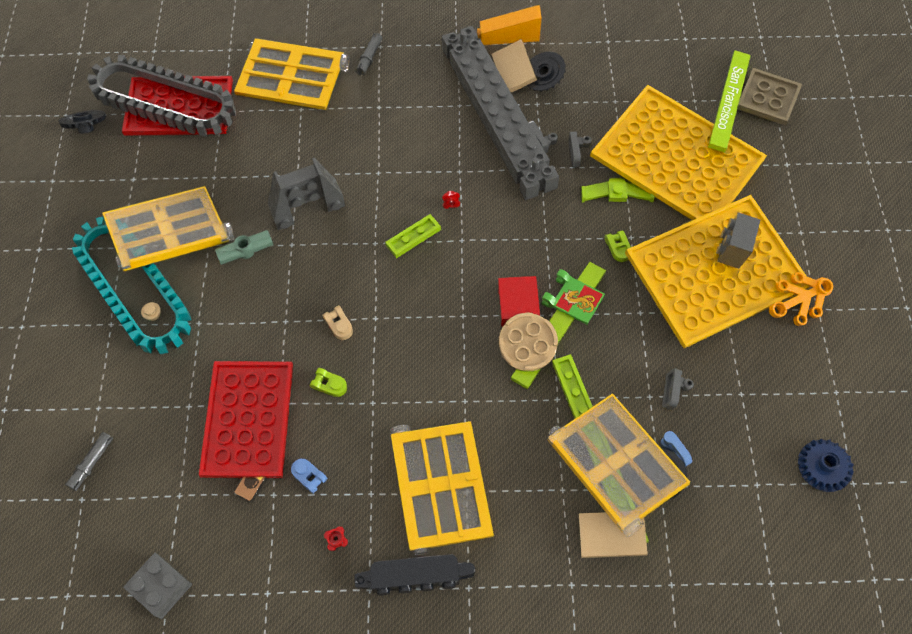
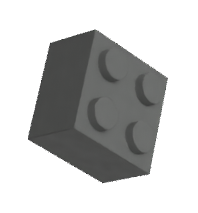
M739 212L734 219L731 218L727 228L724 227L721 233L723 241L717 248L716 254H719L717 262L739 269L753 252L760 219Z
M154 553L123 588L151 614L162 620L192 586V583L164 558Z

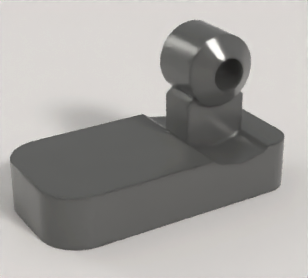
M533 120L528 122L545 153H548L549 146L557 143V134L550 133L548 136L543 137V133Z
M577 131L569 132L568 139L572 167H580L581 154L579 147L588 148L591 146L592 141L590 136L577 137Z
M674 368L666 375L662 407L672 410L677 407L680 389L688 391L694 386L691 379L681 377L682 370Z

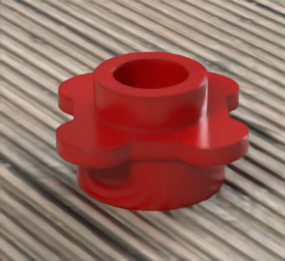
M454 191L446 192L442 196L444 200L443 207L445 209L459 207L460 194Z
M343 527L326 531L324 534V538L328 542L327 548L330 551H335L336 548L340 546L345 547L348 544V540L344 537Z

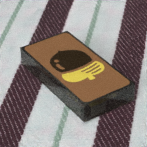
M242 477L233 493L253 503L267 478Z

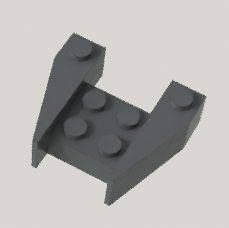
M315 157L312 158L313 165L282 176H278L277 171L273 172L268 206L277 230L286 229L294 225L290 208L299 207L304 203L316 201L322 197L328 212L339 210L345 206L344 197L336 179Z

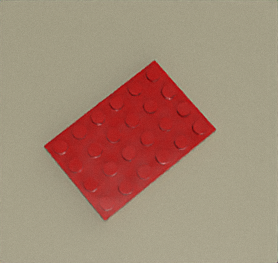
M192 76L194 80L195 78L202 79L203 84L205 81L211 82L213 86L218 84L221 85L223 92L228 90L230 94L232 93V76ZM143 77L131 78L129 97L203 120L215 117L222 109V104L218 101ZM130 111L128 113L125 112L122 126L123 135H199L197 129L195 134H192L187 129L185 131L179 130L177 125L173 128L168 123L166 125L159 123L158 119L155 122L150 120L149 117L147 119L140 117L139 113L137 116L133 115ZM222 122L219 125L222 133L219 134H226L227 126ZM213 128L207 129V134H215Z
M214 361L199 468L200 478H283L293 373L292 362Z

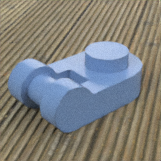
M672 431L666 432L660 442L661 447L675 453L682 460L685 467L691 464L692 457L676 434Z
M298 459L292 464L291 472L293 476L312 494L318 490L317 487L321 482L324 483L328 479L306 459ZM312 475H314L315 478L311 482L308 481V479Z

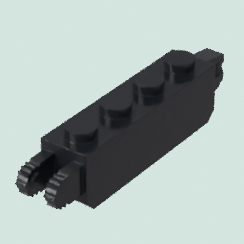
M453 554L377 561L370 566V570L355 574L356 589H370L379 596L389 595L390 591L399 590V593H410L412 589L418 588L421 591H432L434 587L442 586V589H453L455 585H459V580L472 578L476 568L469 562L458 563L457 558Z

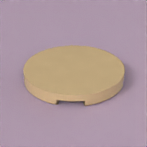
M521 313L510 318L503 326L499 336V349L502 357L510 366L521 371H536L545 367L553 359L558 346V337L553 325L547 319L532 313Z

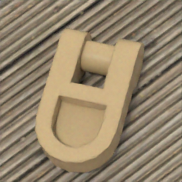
M339 305L330 313L322 314L337 339L346 340L352 336V325ZM339 317L340 320L334 323L333 319Z

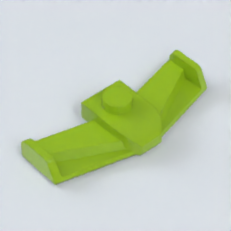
M610 178L608 182L581 186L582 203L608 196L609 202H627L628 197L654 202L655 195L649 194L633 183L626 182L623 178Z

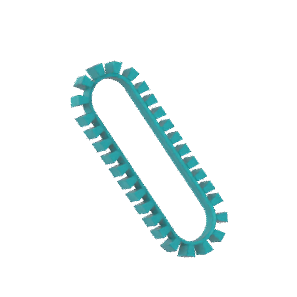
M104 217L96 218L97 227L91 228L88 222L81 227L86 235L83 237L75 233L73 241L78 247H72L73 254L137 346L140 345L144 352L150 354L154 345H156L155 347L160 354L169 353L166 344L173 341L177 348L181 346L183 341L178 335L180 332L186 335L190 334L191 327L187 321L191 320V316L157 266L152 263L141 267L175 313L176 322L167 334L160 337H149L141 331L89 255L91 242L96 237L109 233ZM120 220L116 221L119 231L129 229L126 224L122 225ZM133 234L122 237L125 244L138 241ZM142 246L130 249L135 258L148 255Z

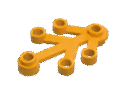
M801 272L791 275L792 283H804L813 288L806 290L790 284L784 279L775 284L777 291H788L797 296L785 302L778 301L771 304L769 307L770 315L774 318H780L786 315L787 309L801 303L799 314L793 319L794 324L797 326L807 323V313L811 297L816 295L815 305L809 309V315L812 318H818L823 314L822 306L825 296L829 295L833 290L831 280L823 277L815 280L804 276Z

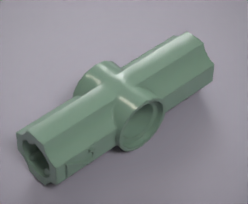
M268 230L249 237L239 236L233 243L217 248L215 252L222 265L238 258L248 259L254 255V252L273 246V242Z

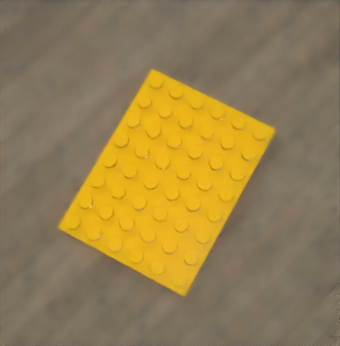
M649 85L644 88L590 153V157L649 194L655 195L657 199L691 220H695L733 203L767 155L732 134L730 135L725 153L708 148L714 124Z
M752 195L631 247L625 252L683 348H687L768 309L775 302H783L795 296L796 294L788 291H777L775 284L782 279L806 290L811 288L804 283H792V274L796 272H801L804 276L806 274ZM738 212L760 219L753 252L739 269L717 262L719 254H716L719 244L723 241L721 233L724 227L727 228L729 220L731 218L734 219Z

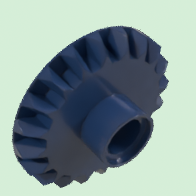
M813 440L806 444L799 453L798 467L802 477L808 484L824 492L841 490L852 480L851 478L854 473V464L850 460L851 456L846 453V449L839 446V443H833L831 440ZM824 460L828 461L831 467L827 466Z

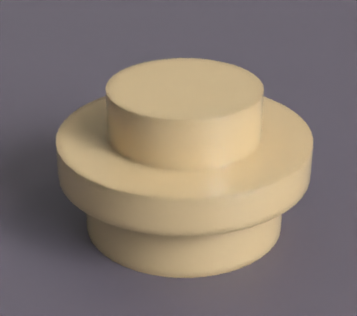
M150 302L143 306L141 314L144 319L155 321L160 317L161 308L157 303Z

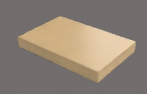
M522 39L492 53L495 66L511 93L537 81Z
M625 511L620 513L625 517L632 511ZM606 512L579 514L582 558L648 555L644 518L622 533Z

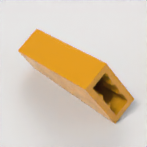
M540 5L480 21V28H477V39H480L483 45L509 44L521 39L523 42H538L540 40L542 19Z

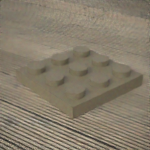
M753 68L740 97L737 109L786 126L802 84Z

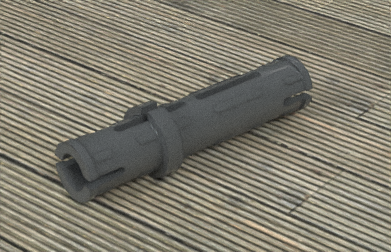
M373 33L364 54L359 58L360 62L355 72L360 76L361 74L362 76L365 75L367 68L373 62L372 58L383 39L379 33Z
M104 432L101 433L82 462L76 465V470L67 483H65L67 487L69 486L70 489L77 491L84 479L90 476L93 466L113 440L110 435Z

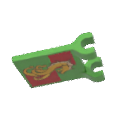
M560 269L556 275V282L564 284L556 298L550 293L545 292L541 304L546 307L555 308L588 325L605 293L571 277L566 271Z

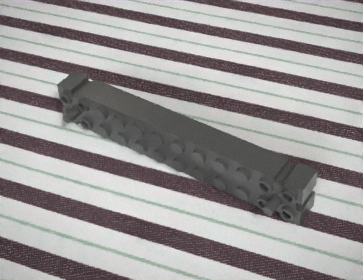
M473 26L461 29L459 34L452 32L443 35L442 50L447 59L450 58V65L515 183H520L519 190L525 201L538 196L541 190L547 193L557 189L558 173L554 166H549L550 159L481 40H477L478 35Z

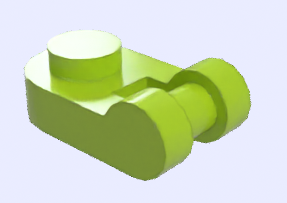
M618 231L614 235H605V242L609 246L613 258L619 262L628 261L629 259L625 252L631 246L624 231Z
M322 368L317 369L316 377L309 385L311 388L333 397H340L347 391V384L344 378L327 372ZM323 379L328 380L326 385L322 384Z

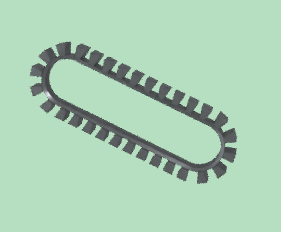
M118 55V62L116 63L112 62L110 56L104 58L106 66L102 68L95 64L92 67L95 75L88 74L89 87L97 101L100 99L103 105L110 106L111 104L112 108L118 110L121 108L122 111L127 113L130 111L131 114L136 116L139 113L140 117L146 119L149 117L150 120L155 122L158 119L159 123L164 125L168 123L173 128L177 125L179 130L185 131L187 129L192 134H195L197 129L199 136L207 137V129L213 128L215 135L222 133L219 125L223 122L227 127H230L233 123L231 116H236V109L231 94L228 90L223 92L221 85L214 84L213 86L208 81H205L203 84L202 79L195 78L194 80L189 75L184 77L183 73L176 72L175 74L170 69L165 71V68L158 66L156 69L154 64L148 63L147 65L142 60L137 62V59L132 57L127 61L125 55ZM127 72L218 101L222 104V109L213 118L197 119L103 88V83L113 73Z

